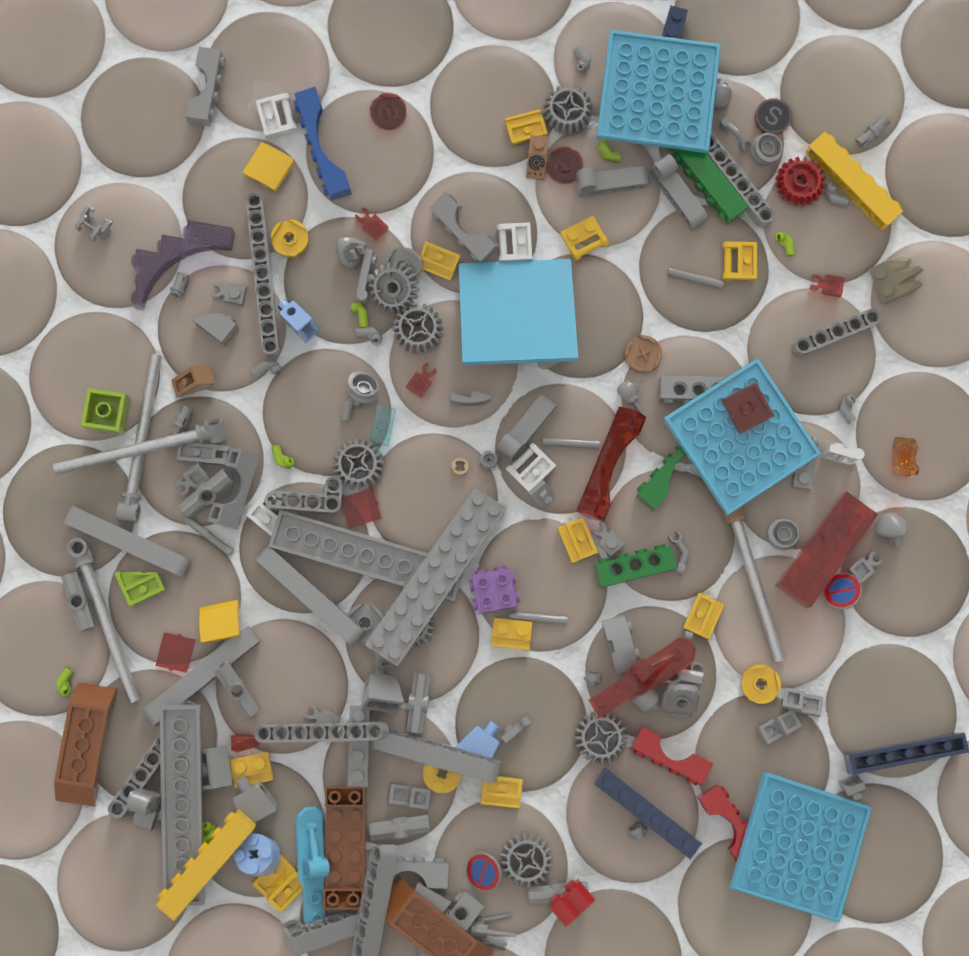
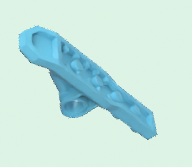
M317 806L303 807L295 817L297 873L303 894L304 925L325 918L323 889L325 877L329 876V863L325 858L324 813Z

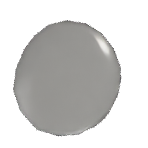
M772 133L758 135L752 144L754 159L760 165L774 163L782 154V142Z
M357 371L349 376L347 392L354 400L369 404L378 399L379 384L372 375Z
M777 519L768 527L766 536L768 542L774 548L788 550L797 545L800 531L792 520Z

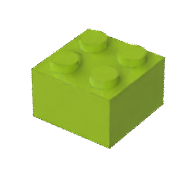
M88 388L81 426L86 430L124 435L131 398L124 393Z

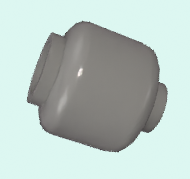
M639 683L630 692L631 702L641 712L649 710L652 712L659 705V694L648 683Z

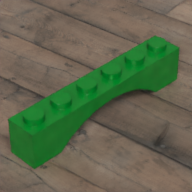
M679 443L675 447L677 451L672 456L669 453L662 461L664 466L660 470L656 468L649 475L652 479L648 483L643 482L637 488L639 493L636 497L651 511H654L668 496L671 474L675 465L685 455Z

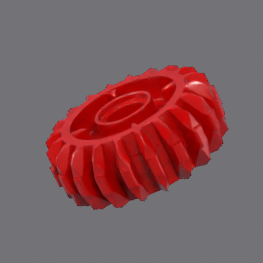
M798 156L795 158V161L789 159L788 164L783 163L782 168L778 169L777 173L779 175L775 177V180L778 182H776L775 187L779 188L777 194H783L782 200L788 199L787 204L794 202L795 207L799 203L802 207H805L806 203L812 205L813 200L817 201L819 196L823 194L824 191L822 189L826 187V184L823 182L826 180V177L821 176L824 170H818L819 164L813 165V159L807 162V158L804 157L801 161ZM796 179H801L804 185L798 184Z

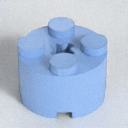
M251 833L235 850L233 857L242 872L256 877H263L272 874L279 866L280 848L273 839L261 834Z

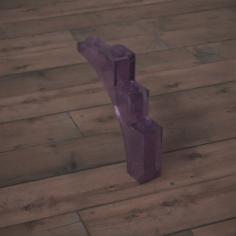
M188 220L187 226L183 228L184 238L162 234L161 240H158L157 251L159 252L136 249L135 254L131 257V265L139 274L135 276L136 289L131 295L132 305L138 310H144L148 296L155 283L164 272L184 258L204 251H232L235 238L233 228Z

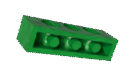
M665 544L654 546L652 551L647 552V549L635 551L636 555L628 556V553L617 555L615 560L610 561L609 558L598 560V564H595L594 567L599 587L603 588L677 569L671 546L666 547ZM650 556L657 557L658 564L656 566H652L649 563L648 559ZM632 560H636L639 563L640 567L638 570L630 568ZM612 565H618L621 568L619 575H614L611 572Z

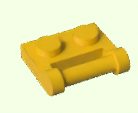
M594 215L560 232L575 261L580 260L582 256L601 246L609 245V241L602 232ZM595 236L599 239L579 250L575 248Z
M723 242L724 273L722 274V280L756 281L757 242ZM732 249H737V273H732Z

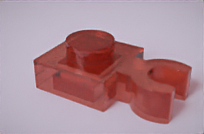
M362 208L365 216L360 218L356 214L355 218L357 222L364 223L362 229L377 241L389 227L376 214L370 217L368 210Z
M828 274L825 275L824 279L819 275L811 277V280H816L818 285H811L809 289L815 291L820 288L823 289V295L842 296L845 277Z
M428 363L423 365L422 373L415 372L405 386L406 389L419 398L424 396L432 384L428 379L434 377L437 369L434 368L431 373H428L426 371L429 366Z

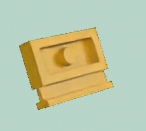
M540 109L505 118L512 146L530 141L531 135L545 137L548 135Z
M425 241L420 254V258L423 261L422 269L447 280H452L461 255Z
M584 517L557 527L571 563L598 553Z
M698 593L683 629L709 640L725 604Z
M494 618L491 646L530 650L532 622Z
M269 752L229 760L234 788H238L235 782L243 776L247 777L251 785L258 781L267 782L274 780Z
M498 776L495 783L483 781L480 804L520 808L523 779Z

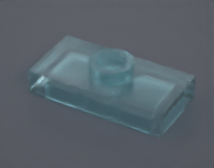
M377 405L370 442L389 446L396 408Z

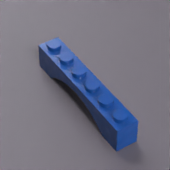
M316 87L294 93L296 100L293 101L296 112L300 111L302 117H299L301 127L307 130V134H304L307 145H312L313 151H310L313 162L317 161L319 167L316 168L319 179L323 178L325 183L321 185L324 195H329L330 201L351 195L345 171L328 159L319 144L318 125L323 109Z

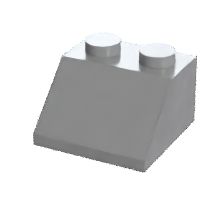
M227 745L202 749V790L233 785Z

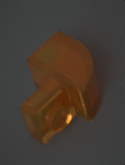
M895 437L892 449L893 473H899L903 476L919 474L920 468L915 460L918 445L914 438Z

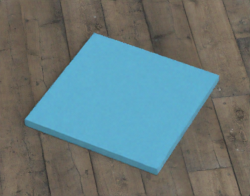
M610 30L596 139L708 153L721 44Z
M571 259L459 263L463 365L578 361Z
M758 358L663 418L726 516L821 455V452Z
M763 771L729 888L840 923L872 807Z

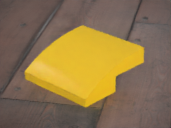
M261 142L242 173L246 177L259 182L262 186L277 192L295 160L276 148Z
M238 600L200 607L199 628L202 644L241 636L239 625L241 617Z
M280 854V863L277 869L268 876L256 877L252 881V885L266 897L272 906L282 913L302 892V887L298 880L297 869Z

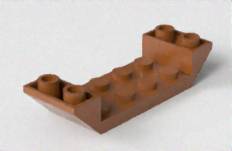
M85 683L77 684L68 705L54 779L56 801L96 807L99 787L96 786L109 711L110 708H114L117 688Z
M325 786V858L329 863V876L325 877L323 910H360L366 870L365 787Z
M399 876L393 883L385 920L428 956L492 955L493 949L479 938L475 939L417 893L415 888Z

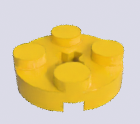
M291 219L284 222L281 221L275 225L271 232V240L275 251L279 255L287 258H297L306 250L309 243V235L302 223ZM291 234L294 235V241L287 243V239L285 237H290Z
M763 664L754 665L743 673L741 689L749 701L766 704L773 701L781 689V680L778 673L769 666ZM759 678L766 682L762 690L756 687Z
M425 764L423 768L424 782L429 789L436 793L451 792L461 781V774L448 771L446 778L443 779L437 776L439 773L438 767Z

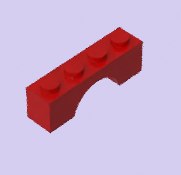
M640 726L630 746L634 749V754L641 758H644L645 755L652 758L651 763L662 767V765L669 767L668 772L678 777L680 774L686 776V781L695 786L698 783L704 784L713 765L712 762L696 754H692L688 758L679 761L668 758L661 749L660 735Z
M716 784L698 795L697 799L706 814L722 815L730 821L733 827V840L728 850L737 862L747 824L739 819L738 815L740 812L735 804L731 805L727 798L730 796L724 787L720 788Z

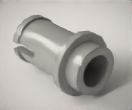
M178 272L173 287H170V294L181 298L185 294L184 288L189 276Z

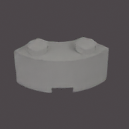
M624 615L602 620L603 632L615 673L619 674L638 669L637 660H640L638 649H634L630 633H633L631 622H626Z

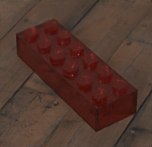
M849 492L842 493L775 586L803 607L810 608L878 514Z

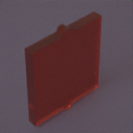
M372 488L341 498L344 509L343 515L346 516L349 528L381 519L378 509L379 502L376 501Z
M164 632L155 666L168 668L169 671L176 670L187 673L195 639L182 637L181 634L174 635Z

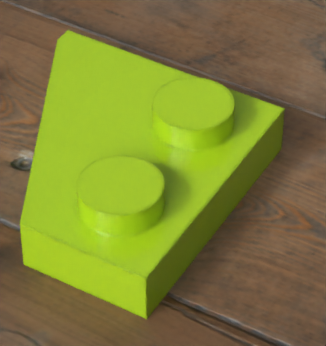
M158 572L114 573L129 607L166 590Z

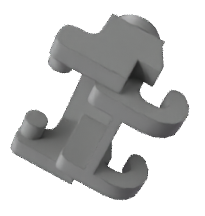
M87 205L80 213V219L76 223L75 229L81 231L82 224L91 229L93 233L90 236V240L93 242L97 240L95 238L97 235L101 239L108 238L112 231L110 227L113 222L105 218V224H102L89 214V212L94 213L95 209Z

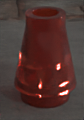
M240 733L231 735V751H236L237 753L259 747V742L255 739L254 735Z

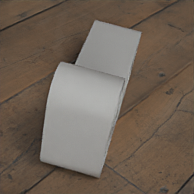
M668 154L652 165L650 173L686 225L693 229L707 220L708 215L676 172L678 168L677 163Z
M635 166L594 172L593 168L586 167L579 169L576 173L579 197L638 190L650 186L647 166Z
M542 393L509 434L507 433L497 445V450L510 461H513L558 404Z
M336 476L329 477L325 481L323 494L270 491L265 497V505L271 510L335 514L341 506L342 481ZM330 481L336 482L338 489L335 491L330 490L328 483ZM276 496L277 500H282V496H285L284 506H281L282 502H276L275 505H271V501H268V499ZM290 497H295L298 500V505L292 507L288 504L287 500ZM315 499L318 505L316 508H310L307 505V501ZM327 501H335L337 504L336 509L330 510L327 508Z
M146 788L131 791L126 808L136 811L132 825L150 831L153 830L161 809V793Z
M345 910L306 925H302L296 919L285 922L283 924V931L289 950L293 955H302L355 936L359 910Z

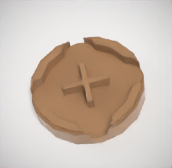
M645 335L631 339L625 347V362L630 369L638 373L653 371L657 368L662 358V350L659 343L654 338Z

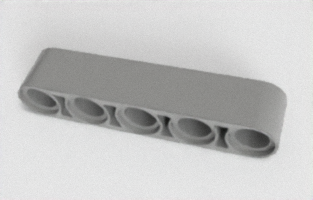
M871 308L802 336L792 345V353L796 357H804L870 330L881 321V313L879 310ZM867 315L872 316L874 318V322H870L867 319ZM850 322L857 325L856 330L850 327ZM833 329L840 332L839 337L833 334ZM815 337H821L823 339V344L817 343ZM798 344H804L806 351L800 350Z

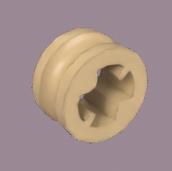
M461 457L456 458L451 465V469L456 475L465 474L469 468L467 460ZM459 462L460 464L461 462H463V468L465 470L461 471L460 469L459 471H457L455 469L457 467L455 463Z

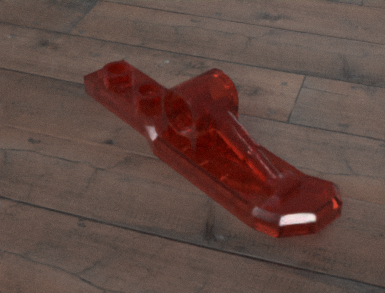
M677 638L648 659H642L634 663L622 679L589 699L588 702L597 716L601 718L630 698L644 695L694 662L695 646L690 639Z

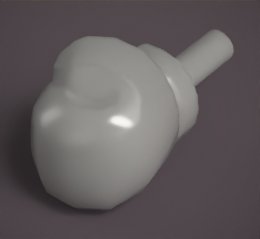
M631 381L621 383L617 388V393L622 396L627 404L632 403L638 412L642 410L636 401L639 398L637 395L639 392L637 384Z

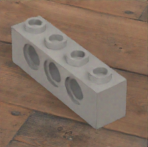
M661 375L659 378V402H664L663 404L665 405L683 402V405L698 396L693 392V388L698 387L703 393L727 377ZM674 388H682L683 395H677Z
M465 889L463 893L460 891L453 899L455 904L451 909L447 908L444 914L467 931L484 908V903ZM463 908L466 910L467 915L459 918L455 914L456 910ZM418 948L416 950L418 952L417 956H428L421 949Z

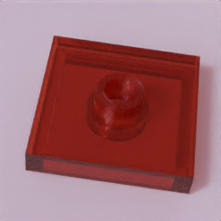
M756 382L721 400L739 434L774 417Z

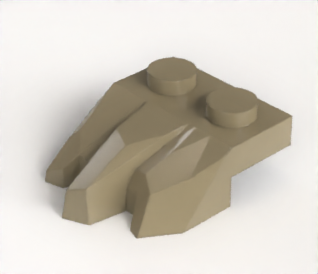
M901 257L888 260L869 269L883 304L901 296L909 295L923 286L920 281H915V277L924 270L920 266L909 268L910 258Z

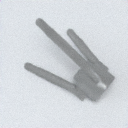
M501 914L486 918L478 917L477 921L472 923L471 935L482 941L506 946V942L486 936L516 937V934L488 930V924H484V922L509 918L513 914Z

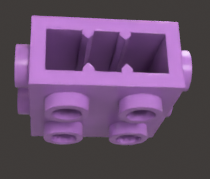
M505 566L495 567L494 571L487 572L486 569L475 571V575H472V580H469L471 592L475 591L476 599H472L474 611L478 610L479 614L517 608V603H520L518 591L514 592L513 584H516L515 572H511L510 568L506 569Z

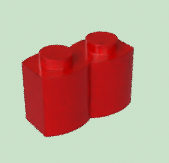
M579 879L569 881L564 888L566 890L559 895L557 893L549 900L550 904L548 907L565 927L572 923L596 900Z

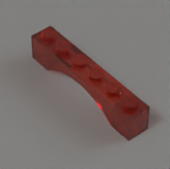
M618 407L576 512L589 519L604 522L611 507L610 482L614 467L625 448L640 435L647 418L636 409Z

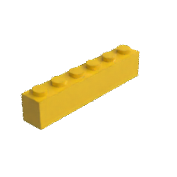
M824 132L808 146L805 153L816 164L820 165L819 167L882 231L903 212L901 205L888 196V192L875 182L873 176L867 174L862 169L859 162L854 161L849 156L845 148H841L836 143L832 135Z
M239 809L235 813L231 811L223 820L226 824L222 828L217 827L210 835L213 839L208 844L204 842L197 850L199 855L195 859L191 857L183 866L186 870L182 874L178 872L170 881L172 886L169 889L164 888L157 896L159 901L156 906L173 921L257 825Z

